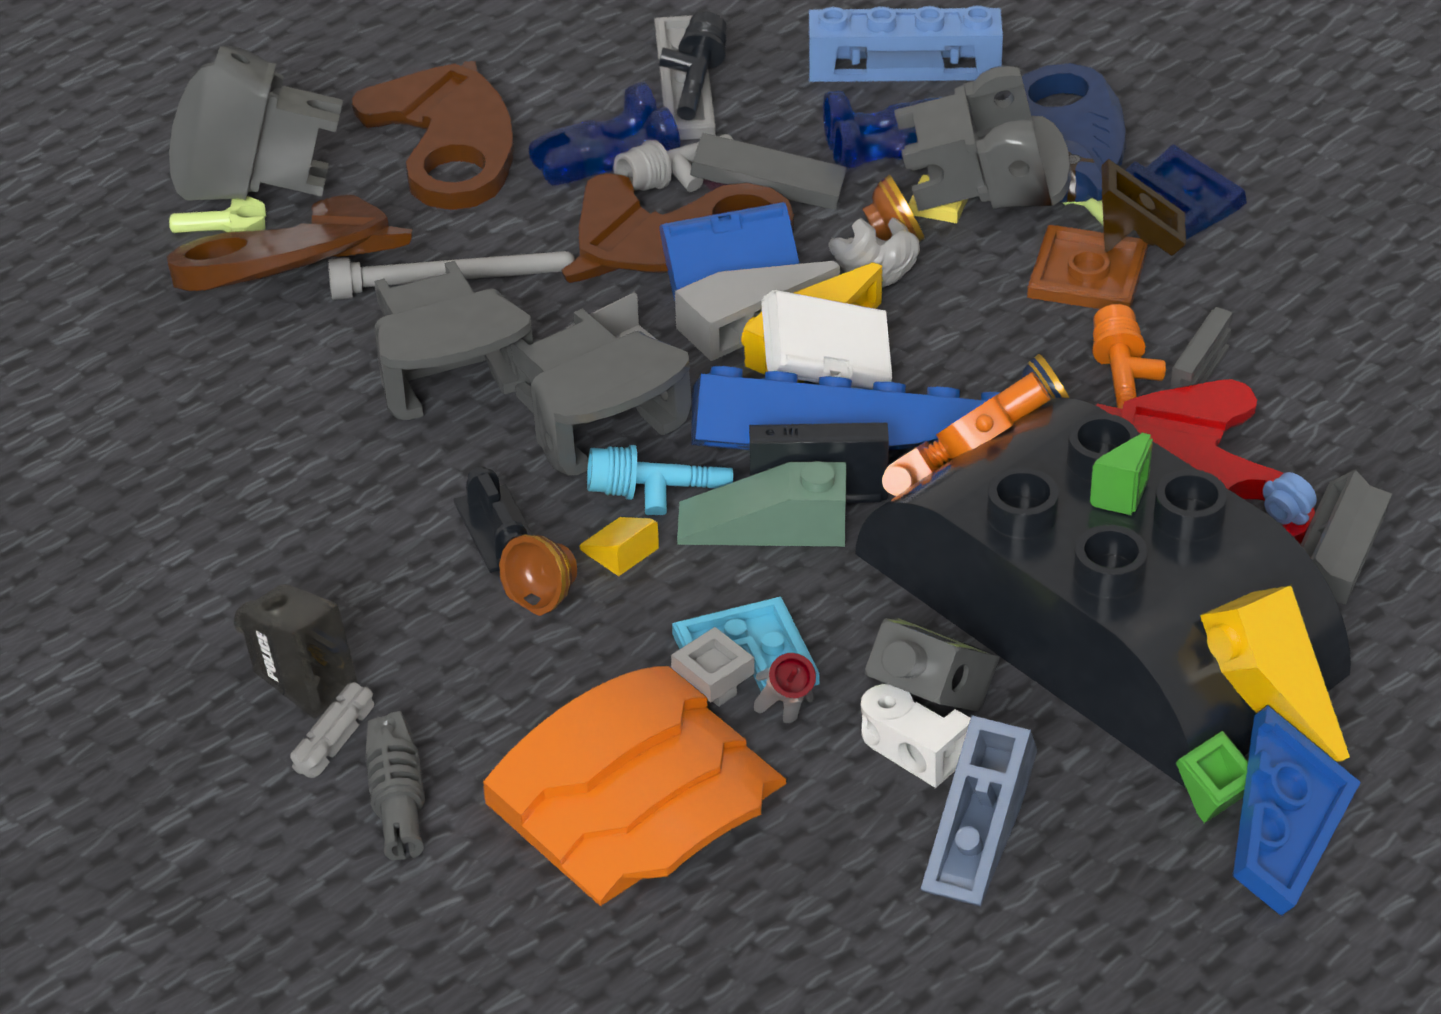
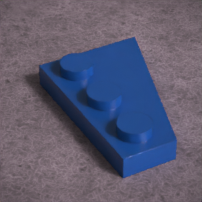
M1268 705L1254 715L1233 877L1282 916L1295 907L1361 782Z

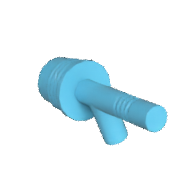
M629 445L628 448L611 446L607 449L590 448L587 467V489L592 492H604L606 495H622L626 499L632 500L636 483L645 484V514L665 515L667 513L666 485L703 488L707 486V488L716 489L733 483V468L711 466L707 468L706 466L696 467L693 465L691 467L690 465L637 462L636 445Z

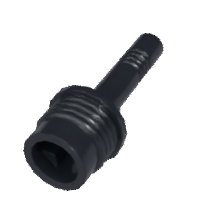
M703 11L692 16L684 32L685 34L679 42V51L662 48L659 66L686 73L677 108V115L683 120L695 118L707 69L716 68L721 65L726 56L727 24L722 17L713 12Z

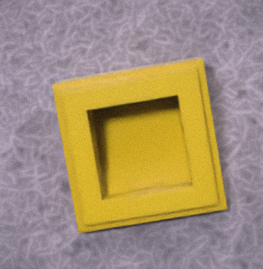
M619 517L581 543L579 547L589 557L617 576H620L659 549L658 523L650 518Z

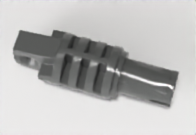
M397 711L368 721L365 756L371 807L376 815L382 819L384 853L387 858L393 861L406 859L405 843L409 844V852L412 858L419 856L424 849L418 813L425 803L420 757L409 724L402 712Z

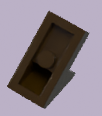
M1110 159L1106 160L1102 164L1105 251H1110L1130 232L1135 230L1145 243L1152 246L1156 245L1173 256L1186 245L1185 212Z

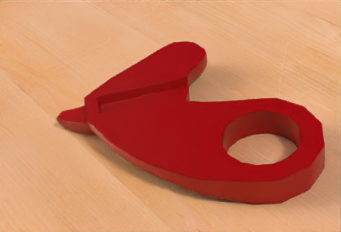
M1233 379L1217 380L1139 396L1124 401L1122 408L1102 404L1096 405L1109 414L1128 420L1133 424L1137 432L1150 434L1153 442L1195 469L1214 475L1222 481L1228 490L1242 499L1265 501L1263 496L1265 483L1267 481L1273 482L1283 474V472L1251 462L1218 447L1224 433L1229 428L1242 425L1255 414L1257 399L1252 389L1245 383ZM1314 507L1308 514L1309 520L1305 524L1296 525L1291 521L1289 524L1282 525L1300 545L1314 517Z

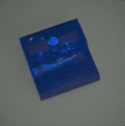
M1174 144L1146 168L1135 161L1125 169V171L1185 212L1186 240L1235 213L1247 204L1244 189Z

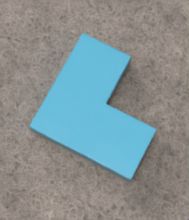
M781 596L672 623V634L679 649L716 627L754 657V678L760 671L770 668L773 661L780 655L797 653L803 655L812 663L816 672L814 686L820 684V673ZM767 679L756 680L761 692L767 685Z

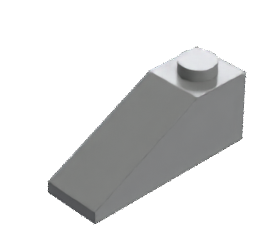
M835 261L717 272L675 291L676 329L710 361H713L744 347L741 342L743 329L752 317H757L762 312L761 300L766 294L772 290L794 293L840 275V265Z

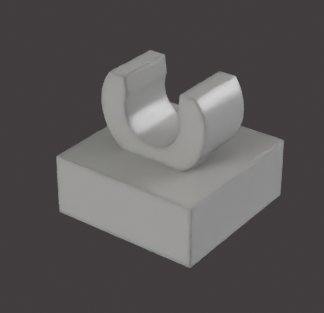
M716 627L671 655V668L705 695L709 702L715 703L718 707L737 695L736 686L755 674L754 657Z

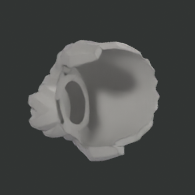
M894 217L888 223L892 237L888 241L881 240L876 237V229L860 218L852 225L855 238H832L828 246L832 255L835 256L837 264L845 272L872 262L882 265V287H885L900 280L915 264L920 251L919 240L913 233L908 231V228Z

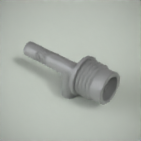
M724 134L720 136L732 139V137L729 134ZM648 140L641 146L633 147L627 152L618 154L614 159V174L629 177L634 191H645L654 187L658 189L668 186L671 174L678 179L688 192L696 191L701 187L703 179L693 177L690 173L691 164L699 142L666 151L658 141Z

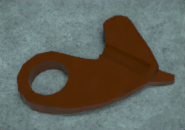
M465 61L462 65L450 64L419 71L357 91L353 96V113L365 127L402 124L427 130L406 160L410 193L426 206L447 210L476 207L495 197L503 187L513 161L514 153L511 119L499 93L477 72L475 61ZM449 162H468L483 169L473 178L460 182H445L428 175L432 169Z
M340 195L312 204L311 224L300 223L293 228L226 232L203 237L179 246L167 255V261L174 288L186 291H203L250 280L263 279L312 264L330 256H349L399 248L409 245L413 237V229L389 226L387 216L379 208L357 196Z

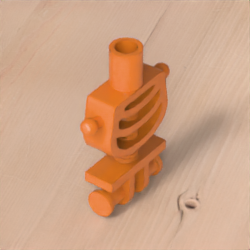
M1034 372L1029 373L936 434L938 442L934 441L932 445L926 441L890 464L882 478L884 489L892 495H899L943 466L944 462H949V458L953 459L998 436L1013 426L1014 421L1051 400L1045 387Z

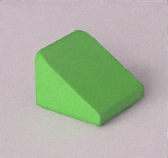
M1141 433L1096 460L1092 470L1091 505L1127 515H1132L1136 511L1150 475L1153 443L1150 434Z
M1223 731L1176 762L1195 810L1204 823L1243 798L1248 761Z

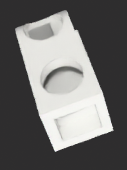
M889 684L877 685L865 692L861 700V735L869 747L935 788L956 770L970 717L954 709L944 718L923 705L913 702L909 692Z

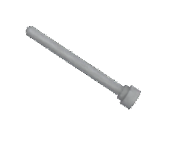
M562 251L457 259L455 262L465 279L562 272L561 269L573 262L575 258L570 252ZM349 257L328 259L331 299H352V293H362V287H375L374 281L384 278L388 285H401L446 274L445 263L454 260L360 267V262L350 263Z

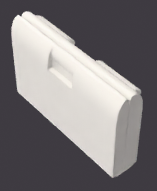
M772 290L761 300L768 371L794 373L798 375L797 380L819 383V377L825 376L848 378L852 380L851 388L873 390L874 382L892 381L886 311L779 290Z

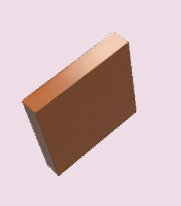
M1048 225L1028 284L1027 298L1102 309L1112 304H1121L1131 308L1148 252V244L1141 238L1126 236L1110 251L1106 252L1104 233Z

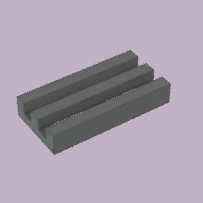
M1218 307L1211 310L1173 366L1170 389L1207 383L1229 351V345L1226 343L1231 336V328H1228V326L1232 322L1233 312Z

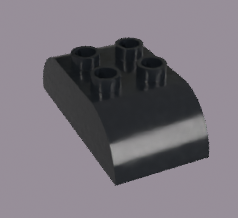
M1065 397L1051 398L1050 401L1038 409L1014 421L1013 426L998 436L953 458L876 509L867 517L858 534L855 554L1185 788L1186 786L1176 762L1221 731L1227 735L1241 754L1245 756L1250 751L1253 720L1256 714L1221 672L1217 659L1209 650L1207 634L1200 615L1251 592L1291 585L1327 692L1350 675V647L1344 620L1334 595L1316 564L1298 541L1280 523L1228 490L1222 481L1214 475L1195 469L1153 442L1149 480L1136 511L1132 515H1127L1091 505L1092 470L1096 460L1141 433L1137 432L1136 428L1128 420L1109 414L1100 407L1086 401Z

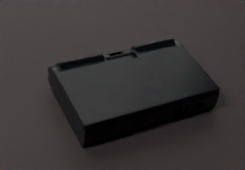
M887 422L749 425L750 476L788 462H846V503L881 502V500H887L888 492L882 484L884 472L888 467L889 436Z

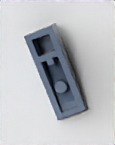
M971 716L922 882L921 891L981 907L1021 809L1037 754V747L1031 730Z

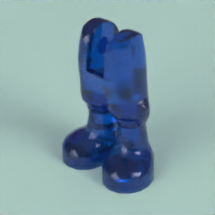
M642 81L629 86L625 90L624 108L620 115L607 121L586 120L554 129L532 141L529 145L528 153L531 162L538 169L542 170L546 181L550 185H560L598 174L613 172L614 159L618 154L627 152L633 147L641 146L648 140L658 141L666 151L680 147L681 142L678 127L672 113L665 106L657 109L651 89Z
M842 91L826 92L823 97L824 131L830 150H833L835 164L850 169L885 157L888 159H903L901 149H905L904 146L918 142L915 127L899 130L894 110L939 98H926L906 103H897L877 113L867 114L854 112L850 100Z

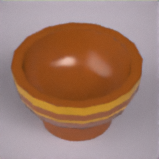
M888 175L874 189L873 203L862 208L869 224L876 229L877 238L888 241L892 237L888 223L894 217L908 228V231L913 233L919 241L924 240L925 237L910 207L893 178Z
M522 535L510 540L502 551L499 563L500 580L506 595L538 616L551 612L562 603L577 576V563L572 552L566 546L539 535ZM532 593L540 597L541 600L536 605H531L524 600V597Z

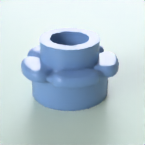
M1286 472L1273 482L1267 481L1263 487L1265 509L1277 522L1289 524L1292 521L1296 525H1303L1309 520L1308 514L1316 505L1317 497L1312 486L1304 478L1295 473Z

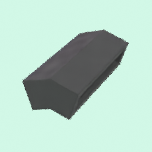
M1356 469L1329 482L1301 542V546L1311 557L1329 585L1336 602L1345 605L1385 518L1392 497V493L1370 486Z

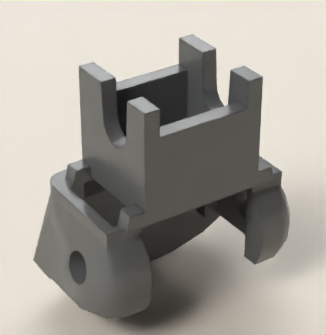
M220 46L215 62L203 64L190 78L179 101L172 125L169 149L170 175L176 193L185 200L241 199L246 201L248 192L258 191L261 182L322 197L329 163L312 160L319 128L336 132L343 100L283 86L284 76L275 72V63L266 62L261 57L238 47Z
M1017 66L993 67L981 73L975 81L964 83V85L955 88V95L894 110L899 130L915 127L918 142L904 146L905 149H901L906 169L911 171L923 168L928 169L929 181L912 186L918 211L977 196L980 197L981 202L991 201L993 209L1002 207L1053 206L1062 201L1069 190L1072 172L1070 156L1063 135L1050 120L1043 116L1031 115L1020 68ZM998 92H1011L1010 96L1005 100L1000 101L994 98ZM969 107H970V110H971L973 122H974L975 129H976V133H975V134H974V130H973V125H972V121H971V116H970Z
M455 260L445 263L446 274L392 288L388 286L385 278L374 281L377 303L384 317L376 322L374 329L381 384L384 387L387 411L397 419L411 420L423 416L422 406L408 382L417 378L487 360L490 371L503 394L516 392L515 385L519 383H530L529 378L512 362L510 344L517 342L519 339H523L528 345L533 344L531 316L504 298L495 289L474 293Z
M583 308L573 312L575 325L530 345L523 339L510 344L512 362L531 382V386L526 382L515 385L516 396L534 414L537 443L543 448L544 454L553 469L564 475H579L586 472L588 457L574 445L573 431L595 420L616 415L633 407H636L640 416L659 434L666 435L677 430L686 422L692 404L688 352L646 336L641 331H634L617 339Z

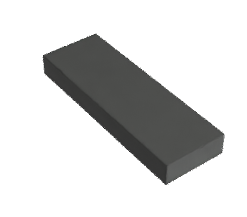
M702 132L692 162L690 175L726 185L751 183L770 187L788 200L836 209L847 167Z

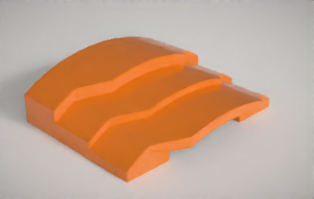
M657 666L636 670L613 678L592 688L558 709L514 746L483 781L485 803L599 906H602L643 878L668 877L681 864L706 845L731 829L761 815L762 800L784 786L786 778L749 749L745 738L707 708V697L671 667Z

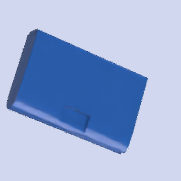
M784 202L665 223L660 226V236L674 301L676 290L717 272L800 264L788 210Z

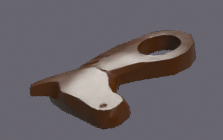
M600 174L589 179L585 187L579 222L580 256L561 269L562 275L567 282L572 283L618 269L646 273H668L660 236L661 224L784 202L794 233V214L789 200L773 188L751 183L722 185L677 210L664 215L654 210L650 214L641 207L638 198L634 195L633 185L629 177L620 174Z

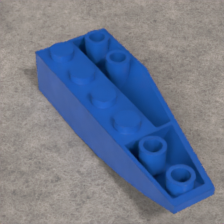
M712 366L710 373L700 374L693 386L691 445L750 450L749 425L887 422L889 450L913 448L926 441L929 444H933L934 441L938 442L936 434L1000 392H982L981 400L959 398L960 390L948 387H928L927 395L906 393V385L895 382H874L873 390L851 388L852 380L842 377H819V385L797 383L798 375L789 372L768 371L765 372V378L753 379L743 378V369Z

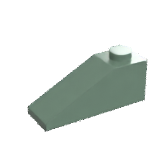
M788 462L680 501L677 545L845 547L846 462Z

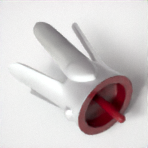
M797 653L780 655L773 661L770 668L756 674L755 678L758 681L767 679V685L754 702V710L758 713L765 712L771 705L781 700L784 703L783 722L791 723L797 719L803 697L806 696L808 702L813 700L812 688L816 681V672L812 663L803 655Z

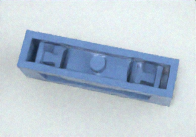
M925 6L919 9H891L888 7L842 9L828 7L823 10H809V82L976 80L981 73L1002 65L1003 31L1001 9L984 6L940 9L934 6ZM860 58L867 59L866 69H834L836 59H851L852 65L859 64ZM943 58H950V62L953 64H958L959 58H975L976 68H944Z

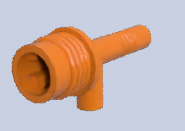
M1112 304L1098 310L1093 320L1094 343L1092 353L1095 360L1100 364L1111 365L1117 408H1122L1124 401L1137 397L1134 378L1162 381L1166 372V364L1164 360L1141 358L1145 353L1146 345L1141 335L1140 327L1136 322L1133 309L1121 304Z

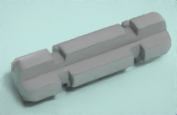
M355 682L345 686L336 697L337 701L328 707L306 736L308 738L303 739L291 753L292 768L295 772L310 778L318 777L330 762L326 757H334L359 726L355 720L363 721L374 707L373 693L367 686L361 687Z

